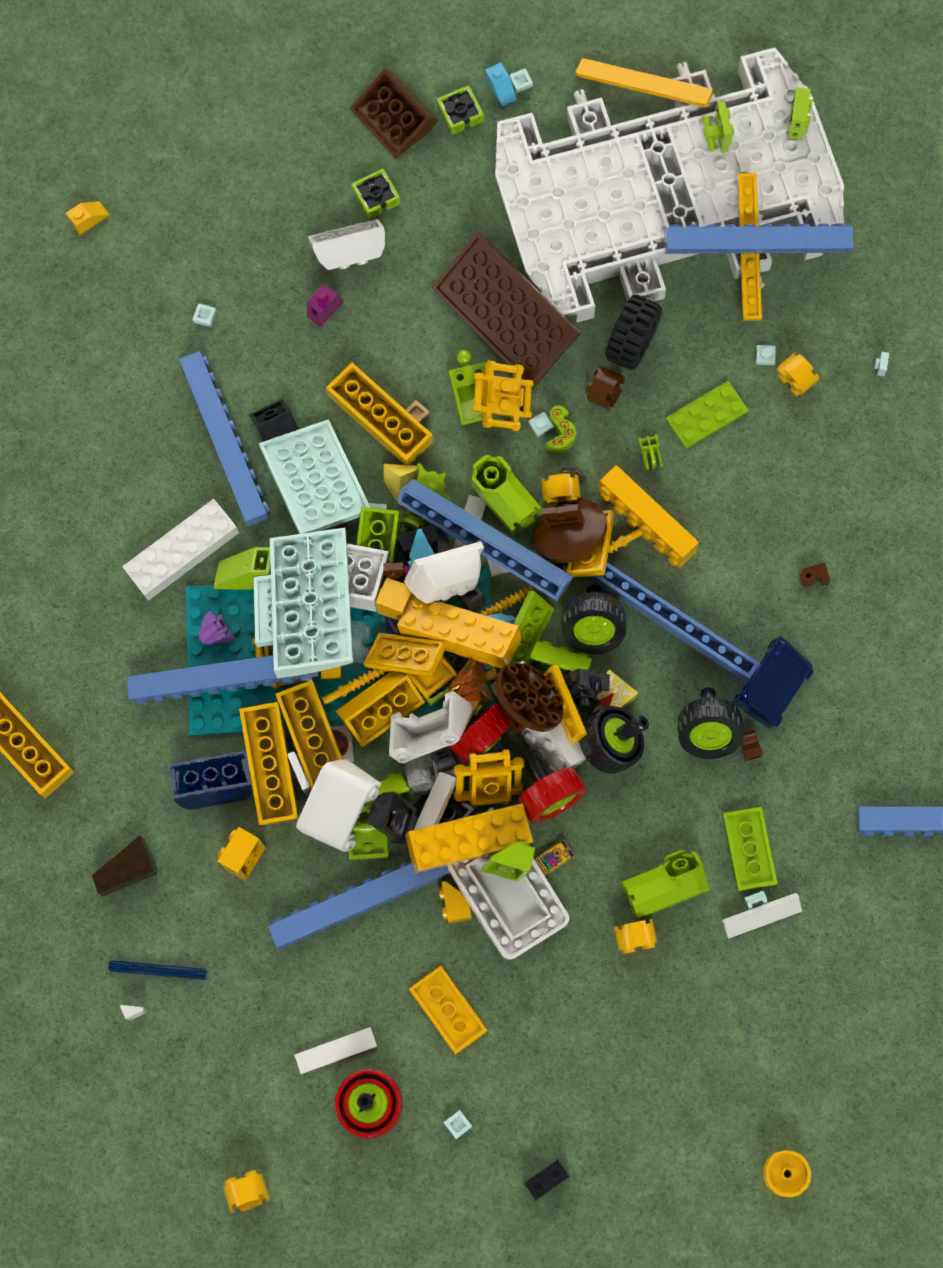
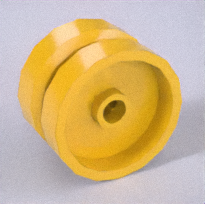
M785 1150L773 1153L766 1160L763 1166L762 1177L766 1187L772 1193L781 1197H794L807 1189L811 1180V1170L808 1162L802 1155L794 1151ZM784 1171H790L791 1176H788L786 1178L784 1176Z

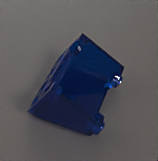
M778 636L770 642L767 647L769 650L765 652L764 658L747 684L742 687L739 695L736 694L732 700V703L769 729L773 726H779L783 720L782 714L804 680H808L814 672L812 669L813 665L782 636Z

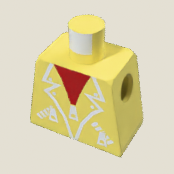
M609 670L606 674L610 675V690H602L596 696L594 701L598 705L592 713L606 706H617L624 709L637 697L638 692Z

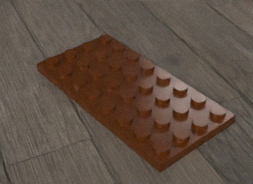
M480 232L473 236L432 286V289L507 365H523L524 370L521 379L533 380L534 387L581 334Z

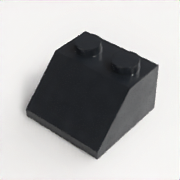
M283 399L249 414L263 442L299 430L290 409Z

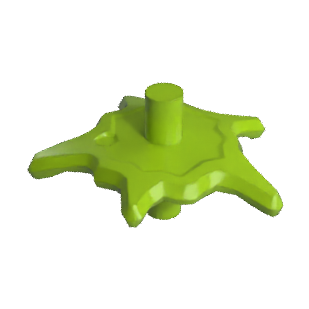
M418 463V477L416 481L452 502V499L445 491L444 479L446 473L427 472Z

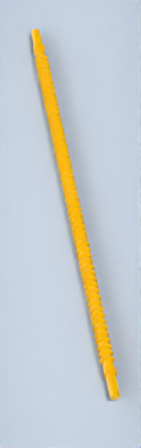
M641 528L626 536L621 535L616 541H611L608 553L612 554L613 550L617 551V548L625 547L630 541L642 536ZM563 566L562 570L567 572V567ZM529 584V588L524 587V590L520 589L519 593L515 592L514 596L510 595V598L505 597L504 601L496 602L495 606L490 605L491 608L486 607V610H481L480 614L488 616L497 614V612L502 613L503 609L507 610V607L511 608L512 604L517 605V602L521 603L522 599L525 600L529 591H541ZM374 668L373 671L368 670V674L363 673L362 677L358 676V679L353 678V682L348 681L347 685L339 686L337 690L321 699L324 705L341 696L345 697L350 691L355 692V688L360 689L361 685L365 686V683L369 684L370 680L375 681L376 677L380 678V675L384 676L385 672L389 673L390 671Z

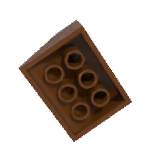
M385 68L350 108L394 158H397L426 136L438 123V119L394 72Z

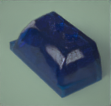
M246 750L170 763L173 799L182 808L192 810L247 800L252 793L253 788Z

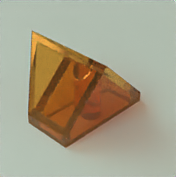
M470 658L447 689L450 692L454 691L468 701L493 702L483 669L474 659Z

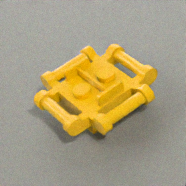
M488 360L485 366V374L474 373L475 396L472 411L483 414V427L508 428L511 431L518 432L521 426L519 418H532L530 409L532 387H534V381L521 379L524 370L523 365L516 364L513 366ZM494 370L513 373V378L494 376ZM491 415L511 419L510 421L492 419Z
M509 749L496 753L469 754V766L459 764L454 767V774L456 775L454 799L458 802L468 801V805L476 809V806L500 803L502 805L509 804L511 795L523 792V784L521 782L524 759L516 757L510 761ZM511 770H514V783L511 785ZM464 776H469V791H464Z

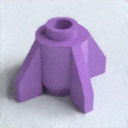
M211 611L204 616L198 635L203 644L210 646L213 644L229 643L235 639V636L228 631L226 624L223 622L224 616L220 614L216 617Z

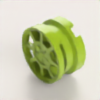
M408 509L406 518H403L401 524L405 528L415 531L429 526L430 522Z

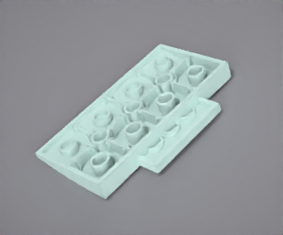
M339 528L270 538L271 575L254 577L255 644L257 647L273 645L274 672L276 677L284 678L303 675L353 663L346 529Z

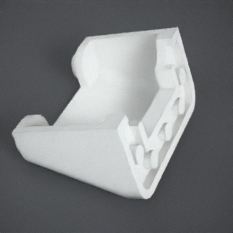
M451 691L445 694L443 709L419 718L414 714H410L409 718L401 717L399 712L391 715L389 756L400 763H406L433 751L454 745L460 740L473 715V706L457 693Z
M347 759L326 763L316 779L297 821L296 828L303 834L340 851H351L356 844L355 835L351 833L364 803L377 798L381 783Z

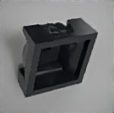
M434 524L421 528L434 554H437L438 537ZM417 530L398 536L399 547L403 556L408 561H410L409 555Z
M579 668L563 675L573 702L579 708L590 707V701L596 699V696L602 690H610L609 674Z
M395 791L384 792L374 799L367 823L389 837L391 843L405 845V834L410 831L417 809Z

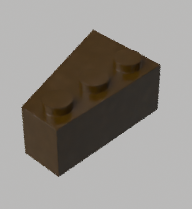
M139 835L92 875L99 895L102 897L157 875L145 839Z

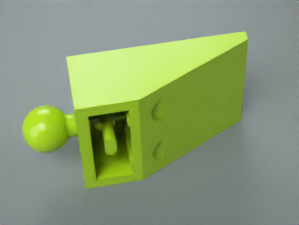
M461 350L457 354V361L463 367L448 371L461 425L483 420V414L473 412L472 405H474L475 396L474 373L476 370H481L485 374L486 363L470 365L472 356L467 350ZM458 374L463 375L464 378L462 381L457 380Z
M254 547L219 561L214 589L254 590V577L271 575L270 548Z

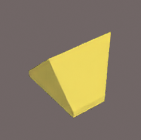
M384 464V483L397 501L402 487L412 479H417V466Z

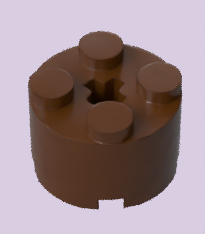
M598 366L594 373L593 382L590 381L586 387V392L588 393L587 400L610 410V407L613 408L621 394L620 384L624 385L625 376L608 368Z

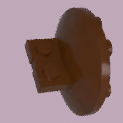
M577 499L576 502L570 503L565 501L558 503L554 507L541 508V516L533 529V543L539 554L549 561L556 563L580 561L603 542L607 530V520L602 509L596 503L586 499Z
M511 663L504 666L497 674L495 680L496 692L499 698L498 703L510 720L515 734L522 733L526 728L538 732L551 731L561 723L564 714V700L558 691H555L553 680L544 676L528 663Z

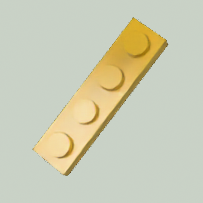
M552 665L543 675L553 680L555 691L557 690L559 695L562 696L564 700V714L561 722L570 744L577 743L587 733L559 666Z

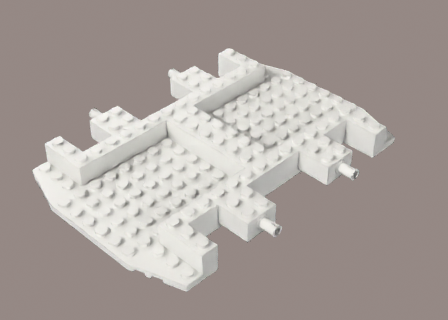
M771 48L741 56L738 74L744 90L716 98L713 93L707 108L673 100L675 109L611 126L602 98L587 101L585 91L580 90L581 94H579V91L573 94L577 104L567 107V120L573 135L571 137L543 144L533 113L498 122L495 178L525 273L534 286L565 317L574 315L576 323L593 319L595 304L588 284L617 276L620 278L627 302L632 295H640L653 302L665 299L666 288L658 265L697 255L665 254L664 232L666 228L673 224H678L680 227H688L691 224H697L699 227H706L709 224L725 227L727 224H735L736 227H739L738 173H757L759 227H762L764 224H773V227H780L782 224H791L792 226H799L800 224H810V226H817L818 224H829V226L844 224V184L814 101L810 109L811 119L808 131L803 134L802 140L787 138L796 87L808 89V87L802 84L796 73H793L788 66L789 64L778 50ZM683 62L684 66H682V63L676 66L680 77L673 78V80L712 89L706 70L690 74L687 62ZM725 101L726 108L729 107L730 109L729 123L733 124L734 127L732 144H730L728 152L721 153L719 141L715 140L717 150L710 152L708 142L705 141L703 133L704 124L702 117L708 115L711 126L715 125L714 117L717 102ZM760 253L761 273L770 270L772 264L770 253ZM823 253L802 254L804 260L822 256ZM726 254L734 279L741 278L740 254ZM760 275L761 288H763L765 285Z

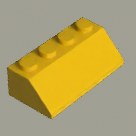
M391 671L336 712L363 748L391 727V715L399 712L401 717H406L425 703V701L406 673Z

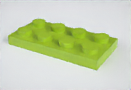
M727 381L669 415L665 420L684 448L687 449L748 413L749 410L730 382Z
M529 591L514 622V625L519 626L522 639L509 664L519 663L523 660L529 664L536 642L540 641L554 612V608L534 591Z
M762 807L723 813L738 892L777 885Z

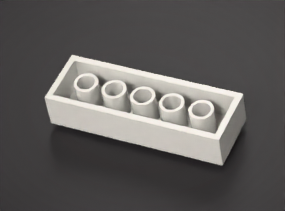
M213 499L122 567L149 601L239 534L235 524L215 499Z
M494 682L490 687L498 698ZM562 722L548 732H538L526 728L521 733L526 743L529 744L531 749L535 750V754L538 755L549 774L564 768L576 769L586 759L579 742L570 744Z

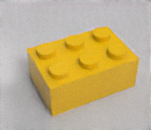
M238 827L237 830L231 832L228 838V845L220 850L217 857L219 858L218 862L225 870L246 881L266 847L259 838Z

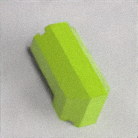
M485 455L474 463L472 488L512 536L515 535V531L520 533L535 522L534 516L536 514L538 516L541 515L540 505L511 472V467L502 457Z
M679 850L669 854L664 858L665 863L663 865L661 863L655 869L622 882L624 894L631 905V911L636 920L710 891L702 862L696 852L691 851V854H687L685 850Z

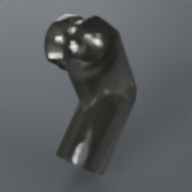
M563 468L560 470V474H570L572 478L578 475L581 484L588 478L576 468Z
M450 654L447 656V662L452 665L454 671L463 673L466 670L467 666L465 663H462L460 655Z

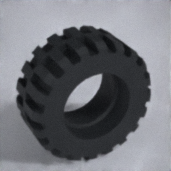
M632 295L628 299L608 340L605 352L607 360L628 370L637 368L658 327L662 315L660 304L640 295Z

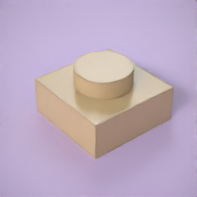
M417 400L406 409L420 424L430 415V412Z

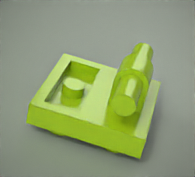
M725 101L717 102L714 117L715 125L711 126L708 115L702 117L704 124L703 133L705 141L708 142L710 152L717 150L715 140L719 141L721 153L728 152L729 146L732 144V135H734L733 124L729 123L730 109L729 107L726 108Z
M368 819L357 820L351 833L355 835L356 844L351 851H348L349 861L389 858L387 836L368 824Z

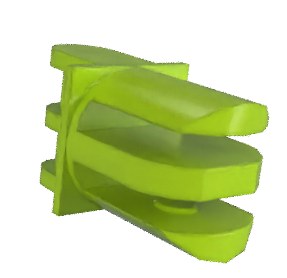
M654 434L652 437L647 435L646 438L638 437L645 471L649 470L646 454L649 455L651 468H656L655 452L659 468L664 467L657 434Z

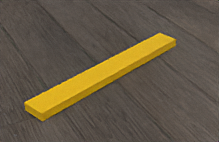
M582 58L575 72L576 76L705 108H707L714 93L713 89L584 58Z
M738 173L739 227H743L745 224H754L755 227H759L757 173ZM760 253L740 254L742 321H761Z

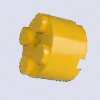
M796 352L777 367L778 379L783 384L787 382L791 386L790 391L796 397L803 395L819 381L818 374L814 375L812 373L814 369L812 365L802 355L796 356Z
M556 474L548 476L549 480L547 481L544 478L541 479L543 503L548 508L554 507L561 502L566 501L570 503L581 499L578 475L572 478L570 474Z
M648 919V924H646L645 920L621 925L620 930L618 926L613 927L618 950H622L623 954L635 952V947L640 946L642 950L654 948L655 943L658 942L653 919Z
M254 1170L245 1173V1177L238 1180L234 1177L225 1181L226 1186L223 1187L230 1213H236L235 1209L240 1208L241 1212L263 1204L262 1199L265 1198L266 1201L270 1199L262 1174H258Z

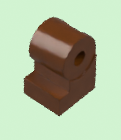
M822 563L804 568L799 577L800 583L805 587H811L816 582H820L821 586L829 585L830 577L826 564Z
M755 730L744 732L741 743L744 761L761 758L763 755Z

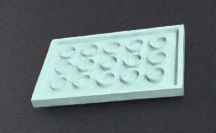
M329 419L259 443V448L299 534L322 531L360 517L361 506L370 507Z

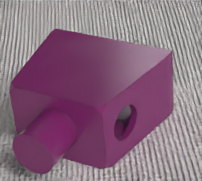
M324 284L308 300L307 317L321 327L343 304V301L337 293Z

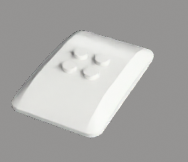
M495 854L447 865L450 874L469 906L505 959L511 960L564 928L569 922L567 911L534 859H532L530 872L519 882L480 872L481 867Z

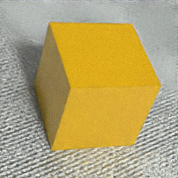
M386 578L375 602L377 613L397 621L400 620L413 593L407 588L406 584Z

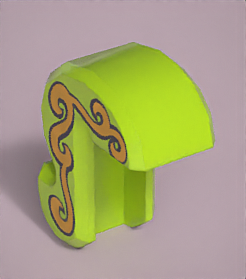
M556 405L551 409L549 418L560 436L546 443V449L556 454L570 449L576 440V428L568 420V410L561 405Z

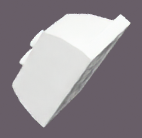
M376 219L308 236V240L319 262L327 270L339 267L340 269H346L351 264L357 263L362 265L368 263V260L381 257L385 247L384 226Z
M480 541L414 560L404 582L414 596L424 603H431L441 599L444 601L455 595H464L468 591L474 590L477 586L481 569L480 554L484 546Z

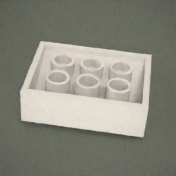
M347 544L350 607L377 611L375 602L378 598L379 590L383 587L385 577L383 563H387L389 551Z

